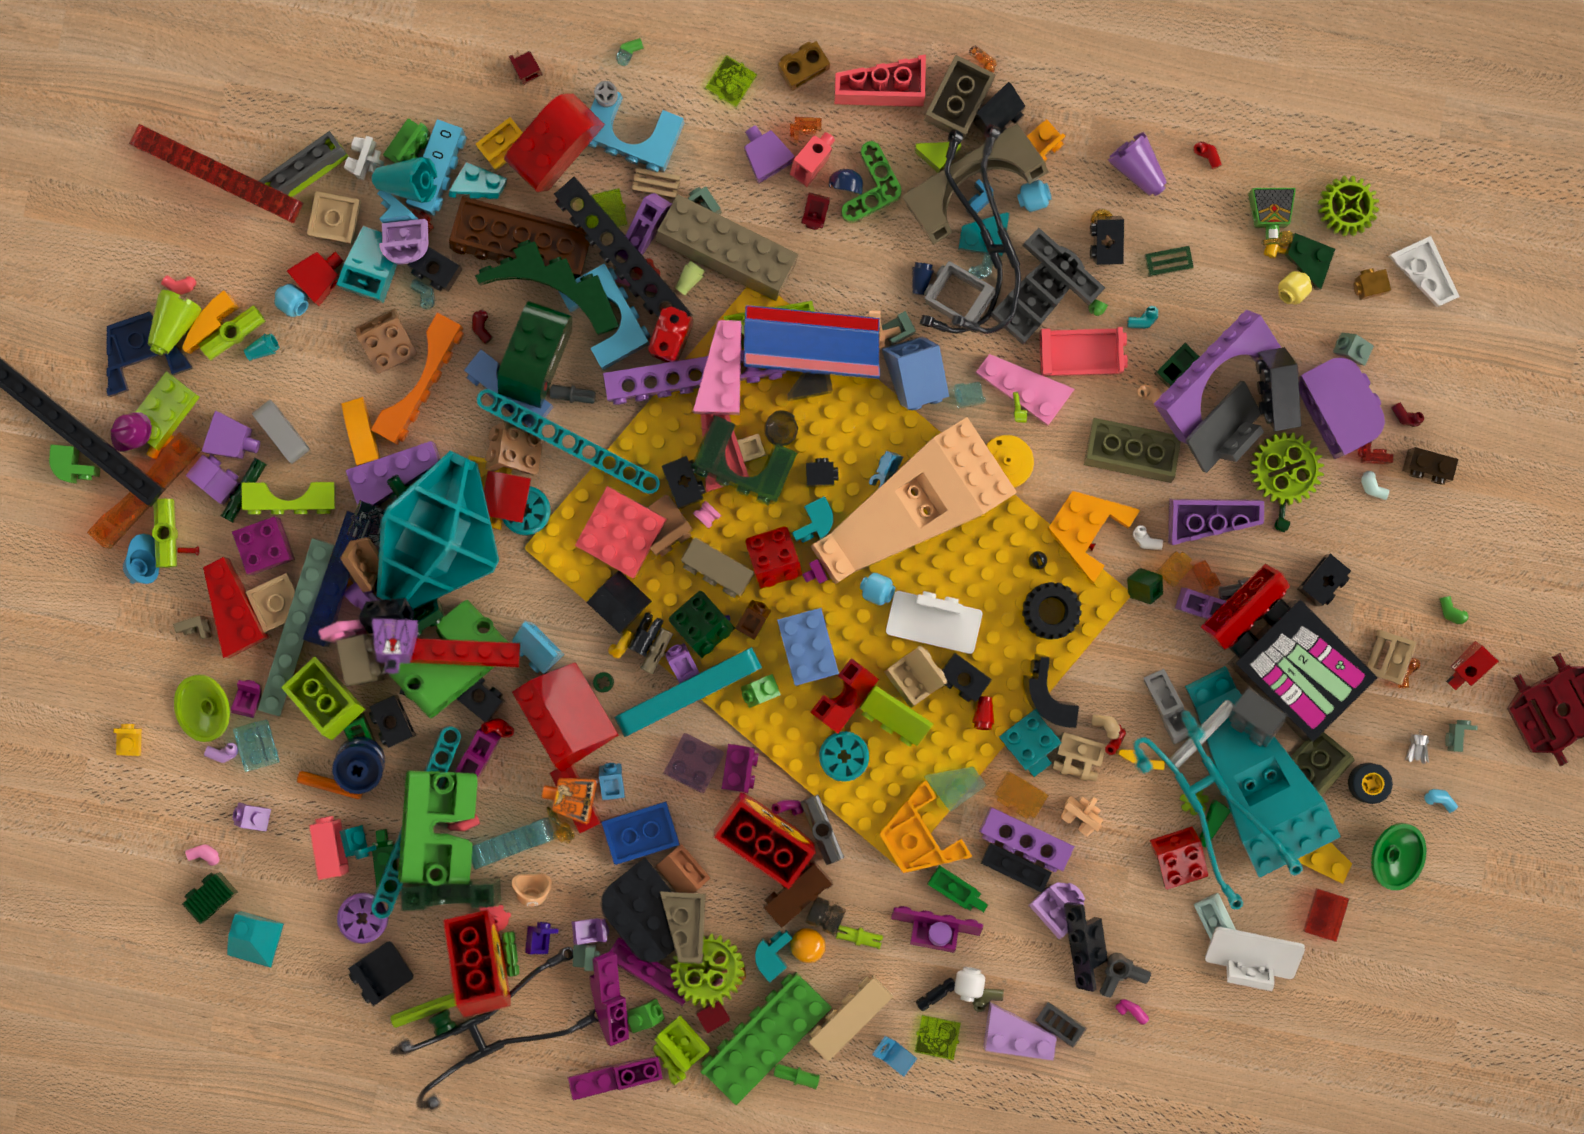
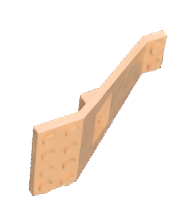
M968 417L931 439L829 535L810 547L834 584L854 572L982 516L1017 492ZM911 490L915 492V496L911 494ZM923 509L927 510L928 515L923 512Z

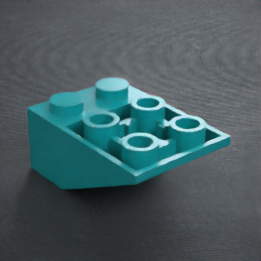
M363 226L344 262L337 286L342 290L384 304L397 264L392 263L381 252L379 243H383L382 232Z

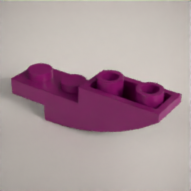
M612 951L593 958L594 974L589 976L596 1014L603 1035L610 1047L629 1039L626 998L620 995L617 954Z
M656 1056L591 1069L585 1073L569 1076L567 1079L572 1100H577L617 1089L622 1090L662 1080L663 1077L659 1058Z

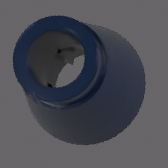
M915 262V266L912 267L913 294L924 295L934 272L932 264Z

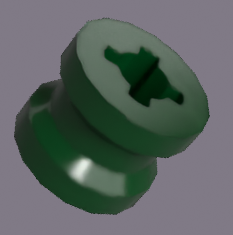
M449 1009L428 1019L429 1023L435 1028V1036L456 1026L455 1022L449 1017Z

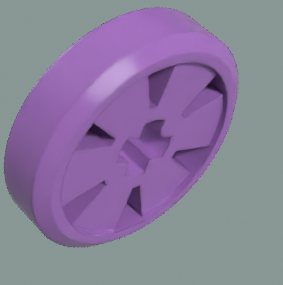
M357 893L347 898L341 904L337 914V923L341 933L348 940L355 943H369L380 937L385 931L388 917L383 919L377 918L371 910L374 894ZM383 901L378 902L375 906V910L378 913H383L387 910ZM359 912H361V914L366 913L368 915L366 917V920L368 921L366 924L364 921L362 923L358 921V919L360 918V916L358 915Z

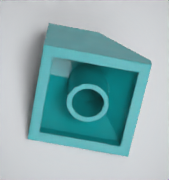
M243 911L235 913L228 935L227 955L271 968L284 923Z

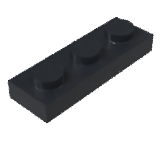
M989 843L980 862L1043 893L1052 872L992 843Z

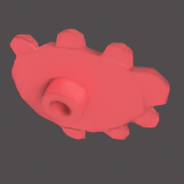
M493 901L489 905L486 903L480 904V911L489 910L498 930L505 929L511 913H506L503 910V905L495 906Z

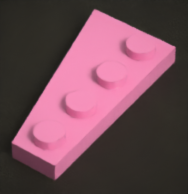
M991 354L987 356L976 371L977 375L1014 401L1013 392H1018L1021 407L1047 426L1075 390Z

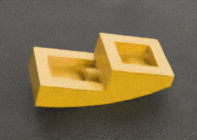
M1117 750L1116 754L1136 764L1135 750ZM1149 760L1152 763V769L1164 770L1165 761Z

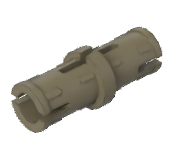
M660 628L653 645L649 647L650 651L640 667L641 669L654 674L661 657H664L666 654L664 651L674 635L672 632Z

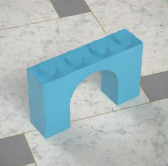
M617 92L618 100L611 107H602L595 98L590 110L605 126L588 146L593 148L600 146L605 148L604 151L610 155L617 156V154L625 156V160L637 165L640 162L645 164L648 170L657 173L659 170L665 172L684 126V118L662 110L650 138L639 144H627L619 140L613 132V122L623 99L621 93Z
M604 263L583 275L591 273L593 276L598 275L608 300L615 303L621 311V324L617 332L590 348L602 370L648 346L649 341L647 339L651 337L645 325L640 327L636 319L640 317L635 307L629 308L626 302L629 297L623 286L618 288L615 283L618 277L613 268L610 267L608 269ZM581 277L576 279L577 283L581 282ZM559 292L570 312L579 308L568 296Z

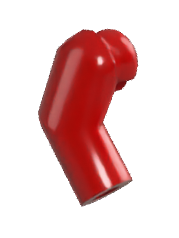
M1202 141L1194 145L1193 150L1195 154L1208 159L1212 169L1222 166L1214 145Z

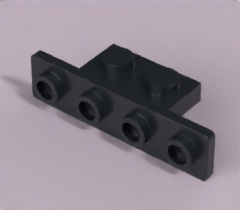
M1067 902L1064 904L1076 987L1077 989L1093 992L1097 989L1094 969L1108 961L1102 918L1094 917L1086 921L1084 905Z

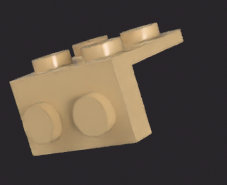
M921 646L884 671L910 708L947 683L943 671L933 662L930 653Z

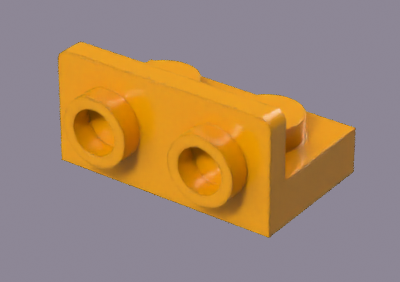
M1046 119L1027 137L1046 162V155L1051 151L1056 153L1064 145L1062 141L1066 136L1063 133L1060 134Z

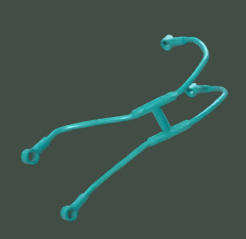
M1183 711L1181 714L1182 721L1210 775L1190 786L1183 773H1180L1173 762L1150 739L1145 737L1136 739L1133 744L1134 754L1137 759L1136 767L1141 773H1147L1152 769V763L1145 757L1143 750L1139 747L1141 743H1145L1173 771L1175 779L1191 806L1199 814L1216 880L1228 898L1230 907L1237 910L1243 906V900L1221 877L1205 814L1202 810L1203 806L1195 795L1197 792L1215 782L1221 794L1225 795L1231 804L1275 844L1281 852L1282 858L1287 863L1290 874L1299 875L1303 871V867L1300 861L1294 859L1289 850L1285 849L1266 827L1231 796L1227 784L1200 743L1205 737L1204 731L1197 725L1195 719L1188 711Z

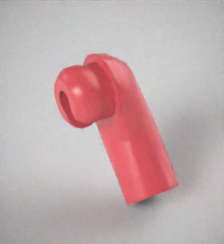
M166 275L161 284L172 292L183 295L194 289L196 280L188 276L185 279L175 281Z
M475 814L473 819L446 823L450 831H466L479 825L480 821Z

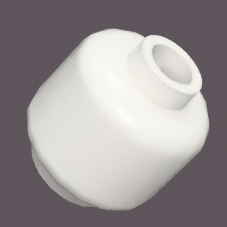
M963 967V970L958 971L956 975L955 993L961 995L960 999L963 1001L974 1002V998H980L983 995L985 976L981 974L980 969Z

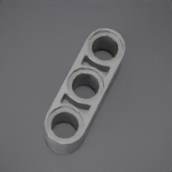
M268 400L252 413L291 464L310 451L307 444L272 400Z

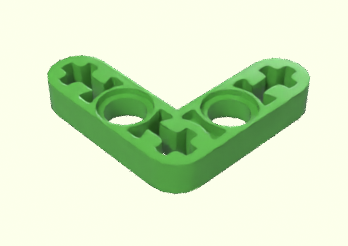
M874 141L863 144L861 157L877 187L843 205L841 214L843 219L849 223L857 222L896 202L901 196V186L881 147ZM868 147L872 150H877L874 155L878 162L873 164V166L870 165V163H873L871 155H865ZM879 166L887 169L888 173L883 178L875 175V169ZM889 178H892V180L889 181V185L892 189H897L895 192V196L892 197L891 194L886 195L888 188L886 184H883V186H881L880 183H884L887 180H889ZM868 196H874L877 198L878 204L870 208L865 204V199ZM861 201L862 208L866 212L862 213V209H859L855 212V217L846 215L848 207L851 206L852 209L859 207L857 202Z

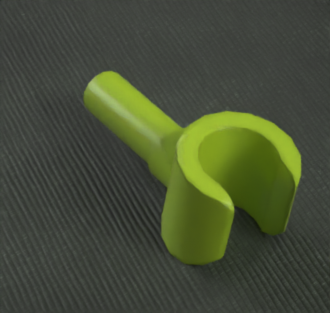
M1013 392L1015 421L1026 423L1027 410H1020L1018 392Z

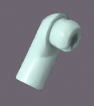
M1364 472L1361 483L1365 492L1368 495L1386 500L1389 495V489L1378 486L1374 472Z

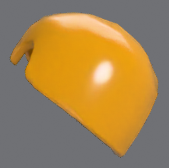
M812 928L800 929L794 933L790 940L792 954L797 960L804 963H815L822 958L826 951L825 939L818 931Z

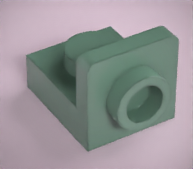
M706 186L702 189L698 187L689 193L690 197L687 199L695 203L702 199L701 206L717 214L722 213L721 208Z

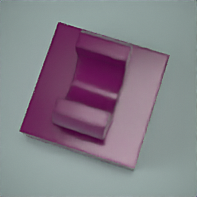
M819 559L810 562L812 570L802 574L806 582L816 578L818 583L821 584L829 580Z

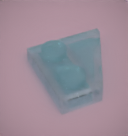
M974 767L924 776L950 812L986 786V783Z

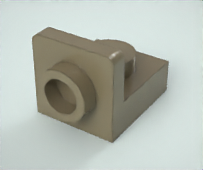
M196 616L173 624L175 632H183L184 636L197 632L196 628L198 627L202 639L211 637L212 627L210 621L205 619V616Z

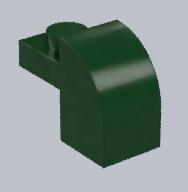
M1185 342L1154 374L1170 388L1177 378L1182 376L1200 356Z

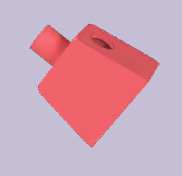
M827 132L821 138L813 136L795 157L790 175L808 187L828 161L832 151L831 145L835 142L834 137Z

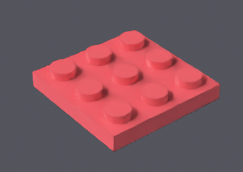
M607 486L575 546L634 579L667 519Z

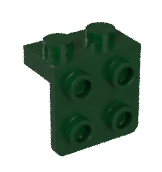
M698 591L669 617V622L701 658L712 652L714 647L723 639H726L735 629L703 591Z

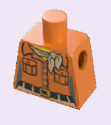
M560 778L557 787L544 785L542 799L554 801V812L587 824L590 821L598 779Z

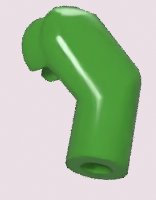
M1451 596L1439 598L1445 619L1455 624L1467 622L1469 618L1468 613L1454 608Z

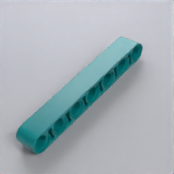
M751 647L620 713L614 718L623 736H629L761 669L762 666Z

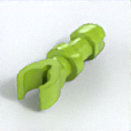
M658 1043L654 1045L653 1051L663 1062V1068H667L671 1083L676 1085L686 1078L685 1073L674 1064L667 1053L658 1046Z

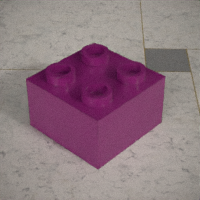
M274 516L232 531L246 574L255 575L295 560L279 517Z

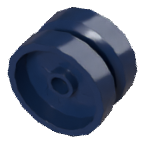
M354 737L348 739L340 746L333 762L332 773L335 782L341 789L349 793L362 794L370 792L378 785L383 775L386 759L380 745L368 737Z

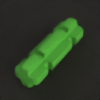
M514 931L502 933V941L505 943L503 949L505 964L508 965L506 967L507 976L512 977L517 976L520 971L519 965H517L516 944H514L515 933Z

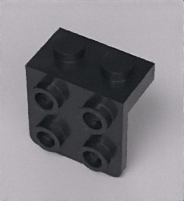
M391 941L386 942L348 968L350 971L348 975L355 985L358 984L363 991L361 992L363 999L366 1003H371L372 1006H375L414 978V974Z

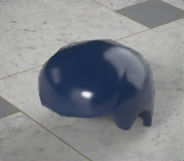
M844 168L831 174L829 187L831 188L832 185L835 189L861 195L863 180L856 171Z

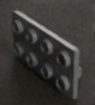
M1239 381L1186 438V443L1202 472L1207 473L1219 459L1237 462L1264 433L1261 425L1253 424L1261 414L1245 381Z

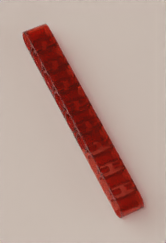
M138 124L129 143L293 224L304 205L301 201L141 124Z

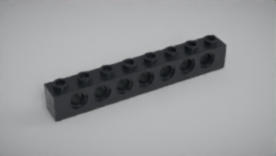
M572 177L554 193L557 198L554 202L563 212L567 209L572 215L569 218L577 229L580 227L584 229L587 233L584 235L586 240L592 246L596 244L601 249L599 255L606 263L612 262L616 267L613 270L621 280L626 279L629 282L630 286L628 289L636 298L639 295L645 301L643 304L644 308L651 315L655 313L659 318L662 303L669 302L673 308L686 312L687 317L693 316L576 177ZM576 199H582L584 202V206L580 211L573 209V202ZM591 216L598 218V225L595 228L588 227L587 221ZM607 233H611L613 242L605 246L602 243V237ZM625 250L628 258L625 262L619 263L616 256L619 251ZM634 268H641L643 272L639 280H634L631 277V272ZM649 285L657 287V294L654 297L646 295V288ZM672 315L670 317V321L672 323H677L679 321V317L677 315Z

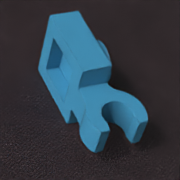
M886 451L879 460L878 474L870 478L869 484L875 486L877 481L880 480L879 487H881L897 472L903 456Z

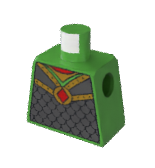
M1252 188L1248 192L1254 227L1266 228V240H1278L1279 228H1285L1290 224L1295 188Z

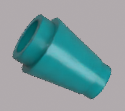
M272 333L268 335L263 334L244 349V354L249 361L273 355L279 350V344Z

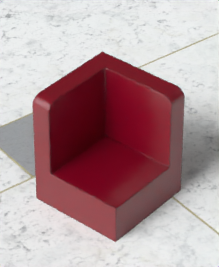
M530 51L514 58L513 54L508 56L523 85L543 75Z
M718 1000L715 1001L713 1008L711 1004H708L705 1008H701L696 1012L707 1034L730 1021L728 1013Z

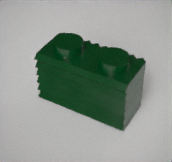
M211 872L201 881L203 885L198 890L193 888L184 896L186 901L182 905L199 924L207 921L238 893L221 872L215 875Z

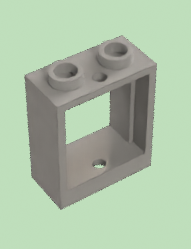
M948 261L946 266L942 265L936 274L938 278L935 283L927 287L924 293L926 304L951 319L953 315L962 316L936 300L950 276L954 275L981 291L965 316L966 320L977 323L996 294L995 288Z

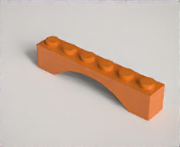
M438 312L436 313L426 331L428 356L420 380L404 399L380 412L371 428L373 432L397 445L400 441L404 442L409 433L407 428L411 422L414 423L420 414L418 410L422 402L426 403L430 397L431 391L429 389L433 383L436 384L442 375L440 371L444 363L448 364L453 355L451 350L455 344L458 345L464 336L462 332L464 328Z

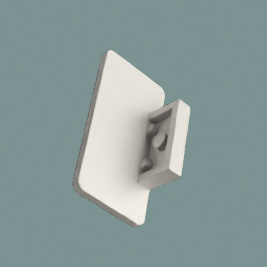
M902 591L894 593L886 627L888 635L968 654L974 652L983 615L981 610L958 604L959 599L945 597V600L937 599V594L923 591V595Z
M1216 927L1207 949L1205 960L1208 963L1226 966L1227 982L1272 991L1274 976L1286 979L1294 978L1304 954L1305 946L1301 943Z

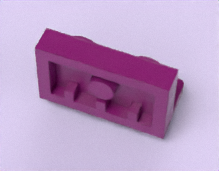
M728 744L721 789L748 793L749 789L754 788L755 776L751 775L752 766L757 767L759 753H754V747Z

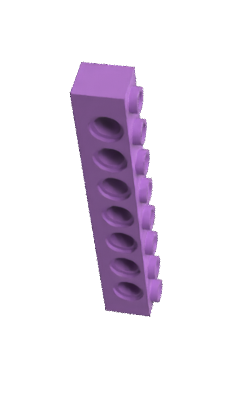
M744 350L741 351V363L743 364ZM708 356L603 373L607 400L613 402V405L627 403V399L635 398L636 401H645L651 395H658V398L671 396V392L680 391V394L694 392L693 389L700 388ZM747 367L746 371L740 375V381L747 380V383L760 382L762 377H769V380L783 378L782 374H786V370H759L756 367ZM693 370H698L702 373V377L698 381H692L689 378L690 373ZM670 374H677L680 377L677 384L671 385L667 382ZM649 377L657 379V385L654 388H647L645 386V381ZM626 381L635 383V388L631 392L623 390V384Z

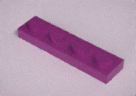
M618 937L610 950L617 954L618 966L683 1006L686 1002L684 999L685 994L680 996L677 992L679 988L674 987L673 983L676 980L671 977V974L674 972L658 962L639 960L633 955V952L626 943Z

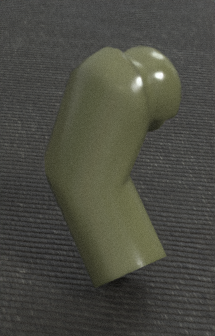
M984 989L982 997L974 998V1002H972L974 1009L977 1012H982L991 1000L1003 1001L1004 990Z

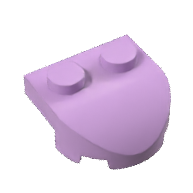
M426 219L382 223L383 243H379L382 254L395 264H408L419 260L428 249V221Z
M1058 882L1045 888L1043 893H1040L1029 906L1058 939H1061L1068 933L1064 904L1072 902L1084 905L1085 898L1080 889L1075 885Z

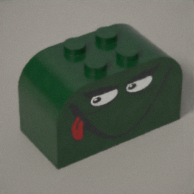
M531 301L526 303L500 365L497 379L498 394L541 408L572 333L571 315Z

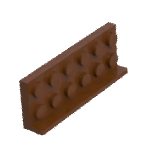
M464 196L461 198L449 238V248L455 253L461 255L465 253L471 254L477 259H490L500 264L501 260L512 257L513 260L517 258L514 249L518 248L517 244L526 240H530V242L535 241L546 266L550 265L549 261L554 258H566L575 279L581 277L590 243L584 237L587 233L581 227L577 229L574 225Z

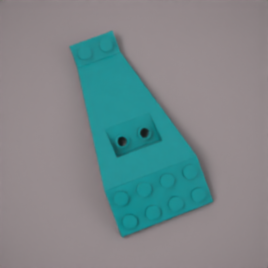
M1226 666L1185 686L1195 708L1200 726L1224 701L1228 700L1236 705L1242 697ZM1229 716L1206 740L1213 763L1227 784L1231 796L1280 841L1284 848L1289 850L1294 859H1298L1341 837L1325 800L1275 737L1267 747L1263 745L1259 747L1249 739L1250 735L1244 731L1239 733L1231 727L1232 722L1229 721ZM1227 800L1241 842L1258 877L1261 878L1287 865L1275 844Z

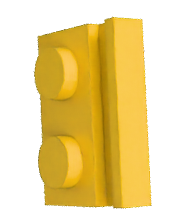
M509 117L475 145L495 171H497L506 164L504 157L507 151L523 132L512 118Z

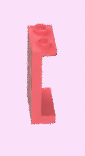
M1123 327L1083 330L1041 329L1039 332L1040 370L1042 376L1122 374L1124 368L1128 366L1127 355H1124L1123 346L1127 345V334L1123 332Z

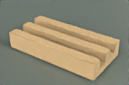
M636 168L632 191L646 194L656 193L662 197L675 199L678 193L680 176ZM640 175L675 181V184L641 178ZM644 183L673 189V193L641 187L638 184Z

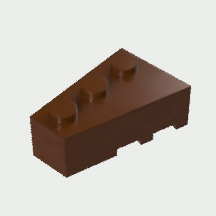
M815 861L811 864L808 862L790 889L781 884L783 889L776 894L773 891L764 900L766 902L764 909L783 928L802 912L810 902L815 901L818 895L826 888L829 889L833 882Z

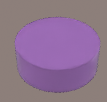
M943 922L934 923L928 933L930 942L936 946H945L949 943L952 936L951 928Z

